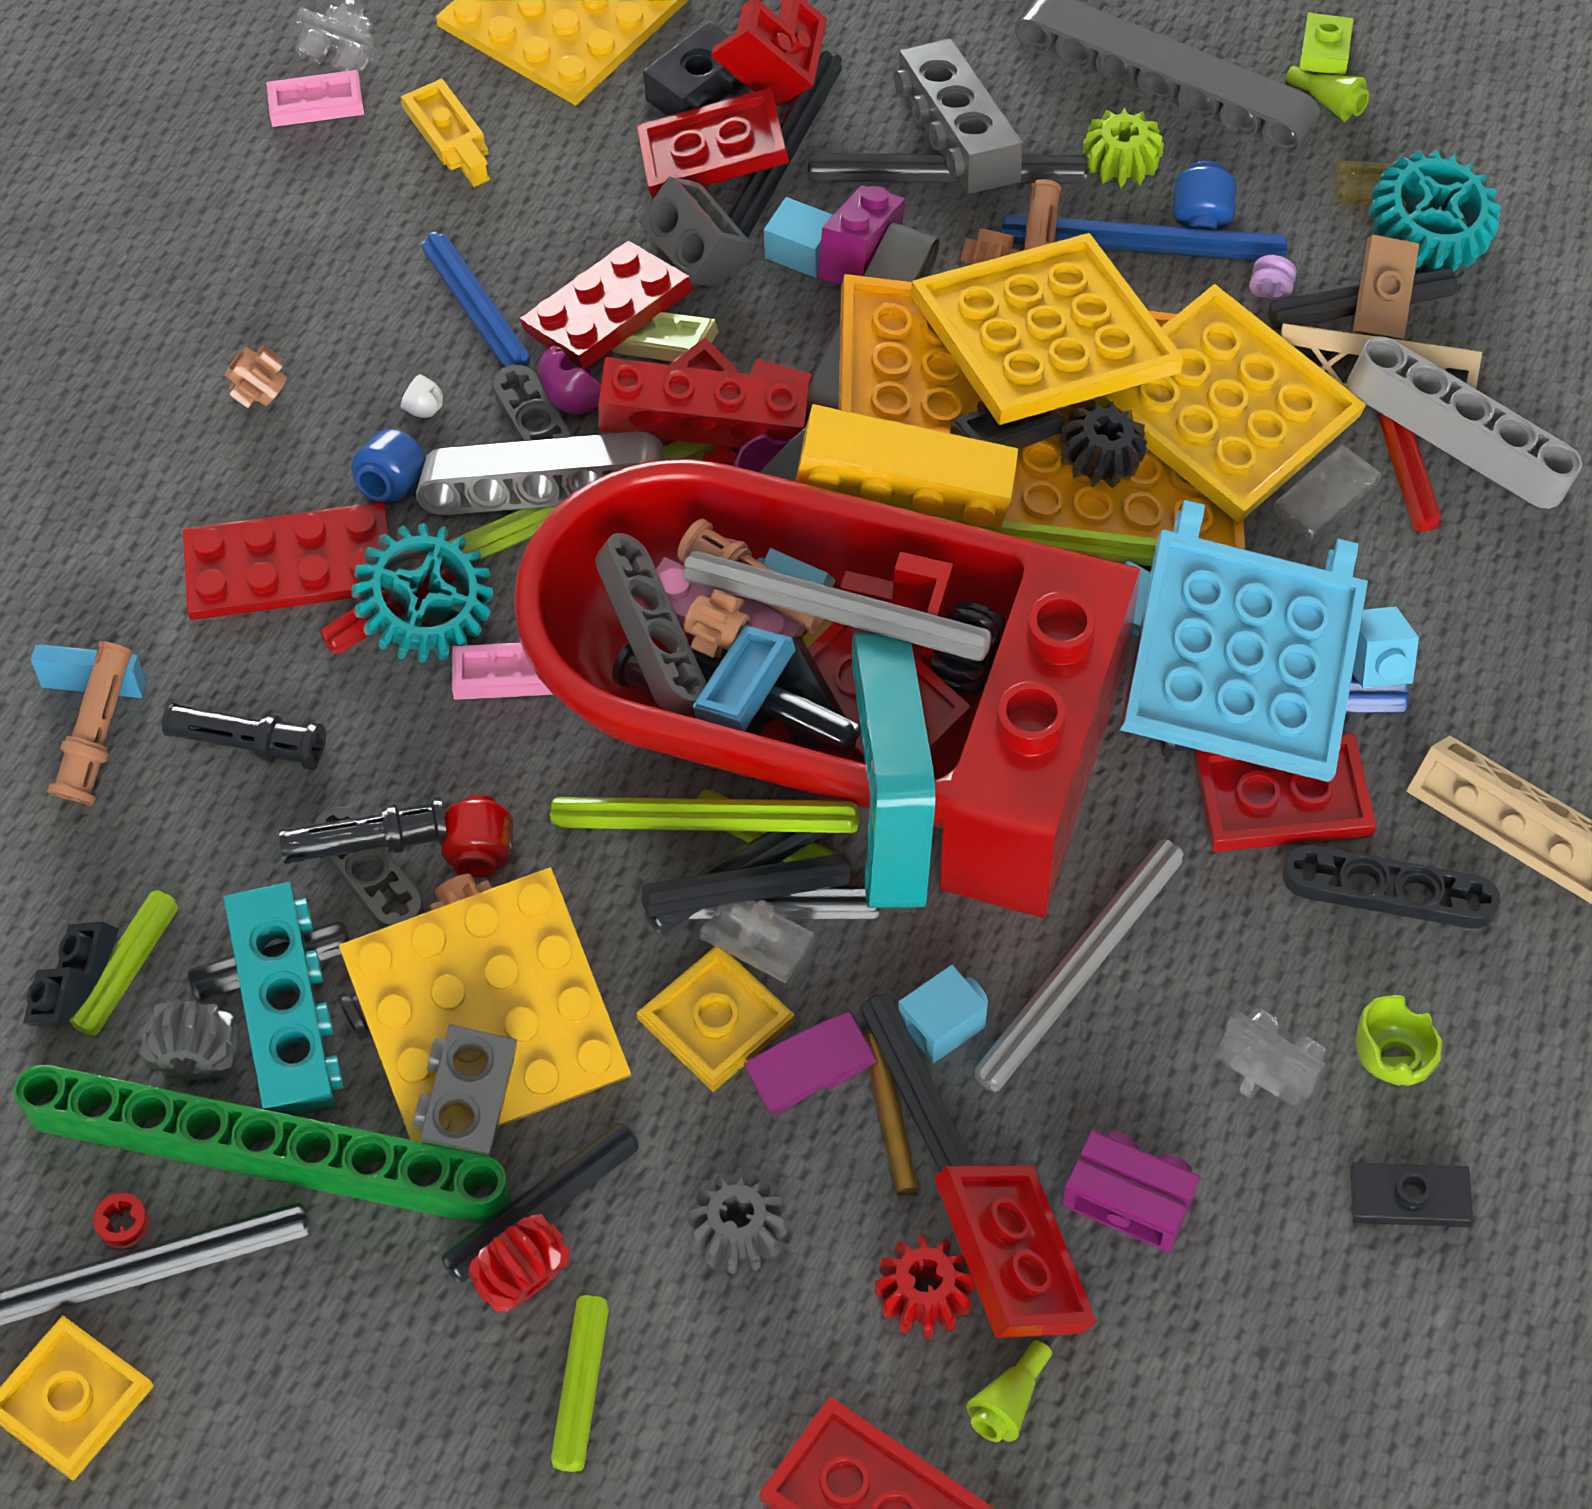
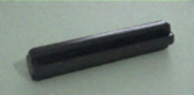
M340 921L303 932L307 951L316 949L319 961L341 955L339 944L350 941L346 926ZM281 939L269 943L264 947L262 955L278 957L288 949L290 942ZM234 955L191 968L188 971L189 984L196 999L202 1000L240 987Z

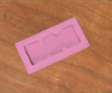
M358 70L266 82L272 127L364 115Z
M521 643L453 646L452 693L454 700L553 695L529 664Z

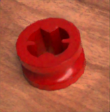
M116 1193L106 1197L97 1206L93 1215V1225L102 1242L109 1248L125 1250L138 1245L146 1237L150 1228V1218L142 1202L137 1197L128 1193ZM123 1210H130L129 1214L134 1222L132 1227L125 1231L123 1226H121L120 1233H113L114 1228L109 1219L117 1212L122 1217Z

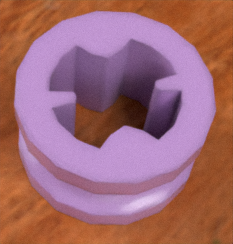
M1267 255L1259 258L1254 264L1253 275L1250 280L1249 287L1251 292L1257 297L1273 300L1289 298L1292 295L1293 282L1296 278V267L1290 260L1282 256Z

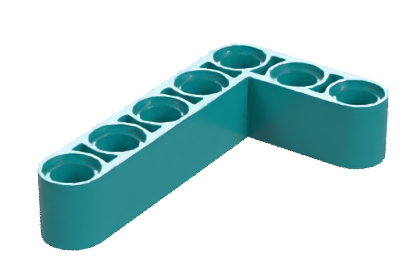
M854 632L852 638V673L870 793L865 863L866 904L868 908L925 907L935 812V779L912 643L874 632Z

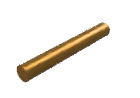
M871 1033L865 1037L878 1061L868 1068L895 1192L897 1196L917 1193L919 1188L895 1081Z

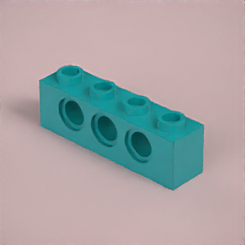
M290 882L223 896L263 1110L298 1116L337 1107L334 1090L344 1088L338 1056L327 1057L324 1037L334 1034L327 1002L317 1004L313 984L323 982V976L317 950L307 951L303 932L313 930L307 899H296ZM283 939L290 942L288 949L278 957L262 955L264 947L273 940ZM294 991L300 994L298 1002L290 1009L277 1010L272 1007L273 1000L282 992ZM302 1043L310 1047L309 1054L303 1061L296 1064L282 1061V1055L289 1046Z

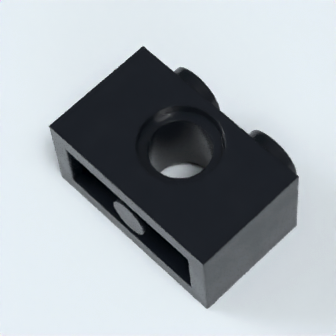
M708 21L643 70L646 101L665 115L671 116L718 103L729 93H739L745 84L711 57L713 47L730 36Z

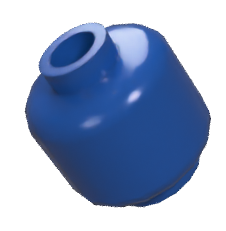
M1200 161L1191 164L1187 170L1179 174L1175 181L1173 202L1175 220L1188 228L1217 230L1228 226L1235 217L1237 184L1233 175L1226 171L1222 164L1217 162Z
M382 430L377 432L354 456L351 466L353 479L359 491L365 497L376 502H385V504L397 503L402 501L419 483L425 455L419 444L409 435L398 430Z

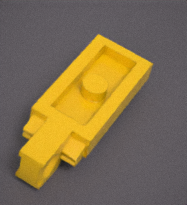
M439 79L401 96L404 111L444 165H447L451 171L460 167L473 187L490 180L486 169L488 163L484 157L489 153L485 145L483 132L443 79Z

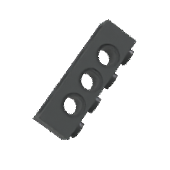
M948 39L900 50L899 70H896L894 73L896 91L900 98L907 100L914 120L917 124L924 126L932 148L935 151L939 150L946 160L949 174L953 178L957 177L967 194L1021 182L1023 142L953 40Z

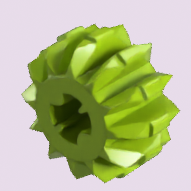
M1125 107L1118 115L1106 110L1101 119H1093L1088 128L1086 139L1083 141V154L1087 158L1089 174L1100 173L1102 185L1111 180L1112 177H1115L1121 189L1126 183L1127 178H1131L1132 181L1141 185L1145 175L1154 176L1160 157L1163 156L1164 148L1162 136L1159 135L1158 123L1146 121L1144 111L1136 115H1130Z

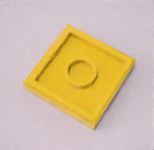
M718 943L637 1012V1019L714 1092L740 1070L744 1063L751 1060L794 1023L795 1014Z
M62 1315L1 1385L0 1426L74 1481L154 1385L151 1380Z

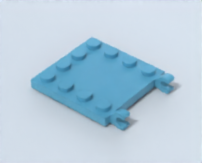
M1184 500L1181 512L1178 511L1176 514L1173 532L1162 529L1157 538L1120 730L1330 782L1336 774L1368 583L1367 580L1353 577L1358 543L1337 539L1335 550L1330 549L1328 552L1326 567L1323 570L1199 539L1205 505Z

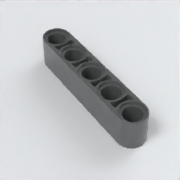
M892 222L886 230L864 277L906 282L928 277L938 256L940 238ZM840 324L810 382L805 420L809 419L812 404L838 410Z

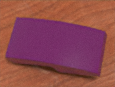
M849 1011L794 1035L744 1063L768 1111L777 1115L822 1087L828 1089L837 1087L876 1063L878 1059L853 1013Z

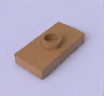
M1371 235L1367 238L1352 333L1404 340L1419 243L1378 235Z

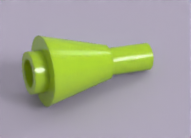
M1297 66L1290 67L1286 74V83L1308 91L1312 97L1344 122L1352 115H1361L1368 104L1370 94L1369 90H1367V82L1363 77L1314 74L1301 70Z
M1033 1340L1015 1366L1010 1367L967 1402L966 1408L971 1417V1425L983 1438L992 1442H1000L1002 1439L1012 1442L1018 1438L1035 1387V1379L1052 1356L1051 1349L1045 1343Z

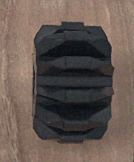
M1094 400L1085 409L1076 407L1074 412L1069 415L1066 426L1062 427L1059 435V447L1062 449L1061 464L1073 466V478L1083 475L1089 477L1092 488L1100 480H1103L1113 489L1121 479L1129 481L1136 474L1140 462L1143 461L1147 452V441L1143 439L1145 425L1132 422V410L1123 413L1117 411L1114 401L1106 406V408H1102Z
M961 600L948 612L947 619L987 629L991 633L989 651L983 660L976 661L935 649L931 657L932 664L930 669L954 691L975 695L983 689L987 682L1006 627V622L1001 614L993 611V609L986 605Z

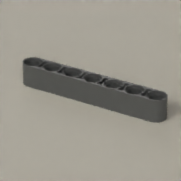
M1034 0L1015 26V34L1022 44L1029 42L1041 47L1039 51L1064 61L1068 58L1081 64L1080 67L1105 78L1109 75L1122 80L1120 84L1144 94L1151 92L1163 97L1161 100L1185 111L1192 109L1204 114L1202 118L1227 128L1231 126L1246 131L1244 135L1270 146L1275 143L1287 148L1288 153H1294L1299 149L1320 116V108L1317 102L1302 91L1076 0Z

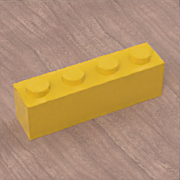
M812 404L804 434L796 482L914 510L930 516L937 515L965 521L974 526H988L1000 529L1012 498L1018 448Z

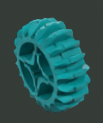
M1435 149L1426 158L1417 150L1409 159L1401 156L1394 162L1392 167L1384 170L1378 180L1379 184L1375 185L1370 196L1372 204L1369 208L1368 216L1369 219L1374 221L1372 235L1419 243L1415 270L1420 268L1422 264L1427 265L1429 271L1441 269L1442 265L1444 268L1453 269V272L1458 270L1460 265L1468 268L1475 262L1477 257H1481L1482 254L1487 252L1491 245L1490 240H1493L1498 231L1499 222L1497 219L1500 216L1501 206L1494 203L1497 189L1485 187L1487 184V174L1475 175L1472 173L1473 162L1465 166L1457 163L1456 153L1448 157V159H1442L1438 150ZM1401 197L1407 203L1405 209L1403 207ZM1463 218H1465L1467 226L1462 221Z
M425 523L419 524L416 536H411L409 530L404 525L399 527L396 534L397 542L385 533L381 535L378 540L379 549L368 547L364 552L363 558L367 564L356 566L354 576L360 582L354 584L351 591L353 598L361 600L355 606V616L358 618H370L364 625L363 631L369 636L381 631L383 634L378 643V647L381 650L389 648L392 642L399 645L397 657L400 660L406 658L409 649L417 650V659L420 663L427 661L429 649H434L436 656L440 660L447 659L449 654L448 643L452 647L468 644L466 636L478 638L482 631L479 622L487 621L491 613V609L484 603L491 601L493 597V589L483 585L490 578L489 568H475L481 559L479 550L464 554L463 550L467 542L464 536L457 538L452 544L446 541L448 530L445 526L438 530L436 537L428 536L429 529ZM425 560L422 566L415 570L409 571L398 568L396 572L390 571L391 568L405 561ZM440 565L448 569L455 576L461 586L463 595L456 593V587L445 583L441 578L439 572ZM430 576L427 587L430 593L427 595L426 600L423 599L420 609L416 611L415 606L418 597L415 596V593L419 590L420 586H423L425 577ZM381 590L390 593L389 598L396 600L404 607L406 612L405 622L390 611L383 599ZM449 613L456 615L455 618L445 624L435 627H420L422 621L428 616L440 615L447 617Z

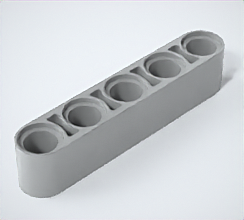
M1380 336L1366 341L1347 380L1349 390L1361 401L1537 507L1550 509L1557 506L1564 499L1583 465L1580 455L1570 445L1400 343Z
M627 432L440 448L433 450L425 458L416 490V500L423 509L435 515L558 506L580 488L608 473L628 466L663 460L664 447L661 441L647 432Z

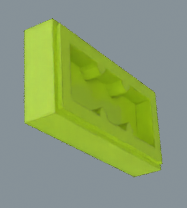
M1308 12L1299 69L1326 74L1346 75L1354 18Z

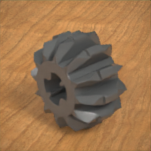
M177 998L171 999L169 1004L161 1003L154 1005L152 1013L148 1015L146 1025H143L140 1037V1044H142L140 1055L146 1059V1066L148 1068L162 1071V1075L165 1078H181L184 1083L187 1080L207 1083L210 1078L219 1079L225 1077L228 1068L232 1067L233 1059L237 1057L240 1039L237 1038L239 1027L234 1024V1016L228 1012L218 1011L216 1004L204 1005L198 1003L196 999L192 1002H183Z
M742 1171L737 1177L736 1184L728 1185L727 1180L718 1174L714 1180L716 1193L699 1188L696 1194L699 1207L690 1209L688 1212V1223L695 1228L694 1232L690 1235L691 1244L695 1249H706L704 1253L705 1262L710 1267L719 1263L726 1256L727 1271L734 1275L739 1269V1259L746 1258L749 1267L757 1272L761 1267L759 1251L764 1255L776 1258L780 1251L779 1242L776 1238L784 1237L787 1234V1221L780 1217L785 1210L783 1199L780 1196L769 1197L770 1184L766 1179L758 1182L753 1187H749L748 1175ZM738 1216L739 1220L742 1223L747 1222V1225L737 1228L736 1224L733 1221H728V1219Z

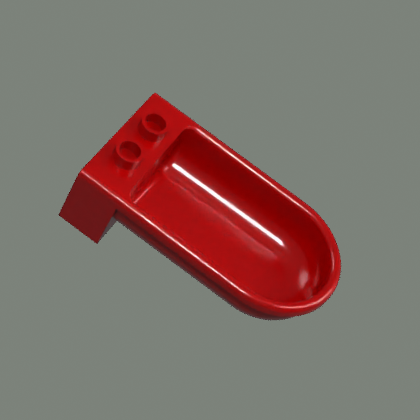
M667 459L645 462L608 473L571 494L544 519L527 545L518 568L514 591V611L521 646L528 662L538 678L554 696L571 708L585 722L619 741L836 801H853L859 807L866 809L870 808V793L865 759L854 749L844 751L828 745L821 751L797 746L793 742L784 723L777 719H773L765 724L760 735L697 719L694 713L685 716L666 711L658 706V704L652 702L649 699L648 693L632 685L622 687L616 684L612 677L613 665L618 653L629 641L596 568V554L609 537L616 533H623L634 537L644 545L655 569H657L664 557L684 566L685 563L677 555L680 542L690 526L703 518L712 523L713 531L724 538L745 542L749 550H751V557L757 560L759 557L765 559L770 548L828 573L836 580L832 588L839 590L846 570L894 581V569L900 552L952 563L948 612L961 600L970 603L977 602L1001 614L1005 618L1006 627L983 689L975 695L955 691L971 706L972 713L931 753L935 779L933 827L943 829L940 890L1046 918L1129 657L1141 568L727 464L694 459ZM632 595L634 600L639 604L638 597ZM805 629L804 633H803L802 636H801L802 638H803V637L807 634V632H808V631H806V629ZM651 638L652 642L660 650L670 654L660 641ZM687 638L688 643L691 646L693 639Z

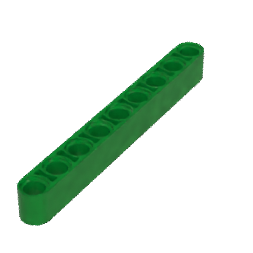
M36 1065L28 1068L20 1074L14 1086L15 1100L27 1121L34 1129L44 1133L476 1224H484L511 1204V1193L503 1166L496 1159L481 1154L51 1065ZM56 1094L54 1099L48 1104L36 1106L42 1097ZM111 1105L104 1114L97 1117H89L91 1112L97 1107ZM156 1116H164L163 1121L156 1127L143 1128L149 1119ZM211 1127L219 1128L213 1137L206 1140H197L198 1135L203 1130ZM260 1140H274L272 1145L265 1150L251 1151L253 1145ZM318 1150L329 1151L327 1157L322 1161L316 1163L305 1162L312 1152ZM381 1161L385 1163L383 1168L377 1173L371 1175L360 1173L361 1169L370 1162ZM426 1173H437L440 1175L439 1179L432 1185H415L416 1180ZM491 1184L496 1187L495 1191L487 1197L475 1198L470 1196L477 1186Z

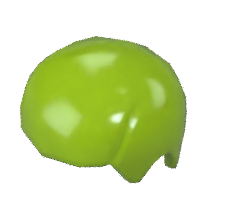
M1391 995L1376 997L1363 1009L1357 1027L1354 1048L1360 1064L1369 1073L1397 1086H1409L1425 1081L1438 1067L1441 1060L1442 1039L1432 1025L1430 1014H1415L1407 1008L1404 996ZM1390 1047H1399L1406 1050L1411 1056L1382 1057L1381 1054Z

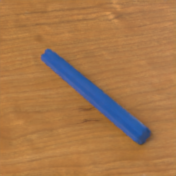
M1004 216L1001 233L1015 236L1014 243H1025L1028 216ZM1057 218L1054 241L1058 242L1090 233L1101 249L1245 260H1258L1267 255L1285 258L1287 253V238L1279 234Z

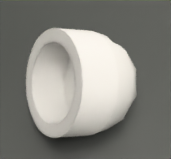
M419 374L408 386L401 401V409L413 416L421 418L432 417L443 405V394L441 389L432 380Z

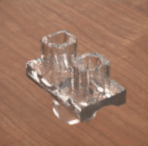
M345 0L339 8L330 5L327 8L326 17L300 7L295 20L302 31L299 34L294 49L301 58L321 65L329 47L332 46L338 49L331 62L334 69L338 72L358 70L360 76L368 61L378 63L384 56V52L373 45V36L371 33H368L372 22L370 19L363 17V6L359 1Z
M760 900L758 903L747 901L719 906L714 915L700 930L701 939L785 984L815 941L813 932L775 913L774 906L764 900Z
M1256 1008L1247 1016L1237 1010L1228 1021L1225 1035L1214 1057L1245 1077L1240 1088V1093L1245 1097L1251 1099L1259 1088L1262 1087L1302 1110L1310 1099L1326 1065L1322 1062L1326 1053L1325 1047L1309 1037L1299 1038L1295 1044H1292L1277 1035L1280 1026L1277 1023L1276 1017L1261 1008Z

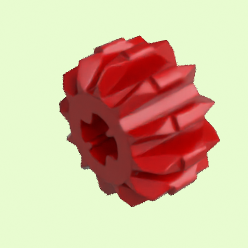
M542 1214L522 1218L517 1224L509 1226L502 1234L493 1238V1241L480 1250L479 1255L471 1261L468 1275L476 1286L474 1289L485 1303L489 1302L496 1312H505L518 1307L539 1290L545 1288L546 1284L557 1277L559 1272L567 1266L570 1250L563 1241L564 1237L554 1224L550 1225Z
M922 1233L917 1238V1249L912 1250L906 1243L899 1240L894 1248L896 1258L883 1257L881 1259L879 1272L883 1277L875 1281V1295L886 1299L881 1305V1313L885 1319L901 1315L899 1330L903 1335L913 1328L916 1321L922 1323V1334L928 1340L933 1336L934 1321L938 1320L945 1330L952 1332L956 1328L955 1314L968 1315L970 1313L972 1301L967 1295L974 1292L976 1286L972 1276L965 1273L968 1266L964 1255L958 1254L949 1257L951 1243L947 1238L939 1242L936 1249L928 1247L929 1240ZM923 1278L935 1281V1290H933L931 1285H928V1292L918 1291L915 1289V1282L917 1280L919 1285H922Z

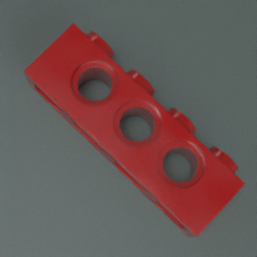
M605 357L599 396L598 431L613 433L647 432L661 439L741 448L742 445L760 434H767L774 440L786 441L793 439L804 429L809 382Z

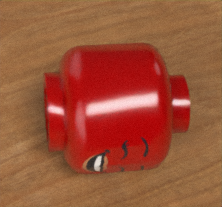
M474 794L454 803L446 810L444 819L447 837L442 842L441 855L453 867L456 873L459 875L471 874L472 877H489L496 872V869L502 868L509 862L512 846L513 817L505 807L496 803L495 799L490 796Z

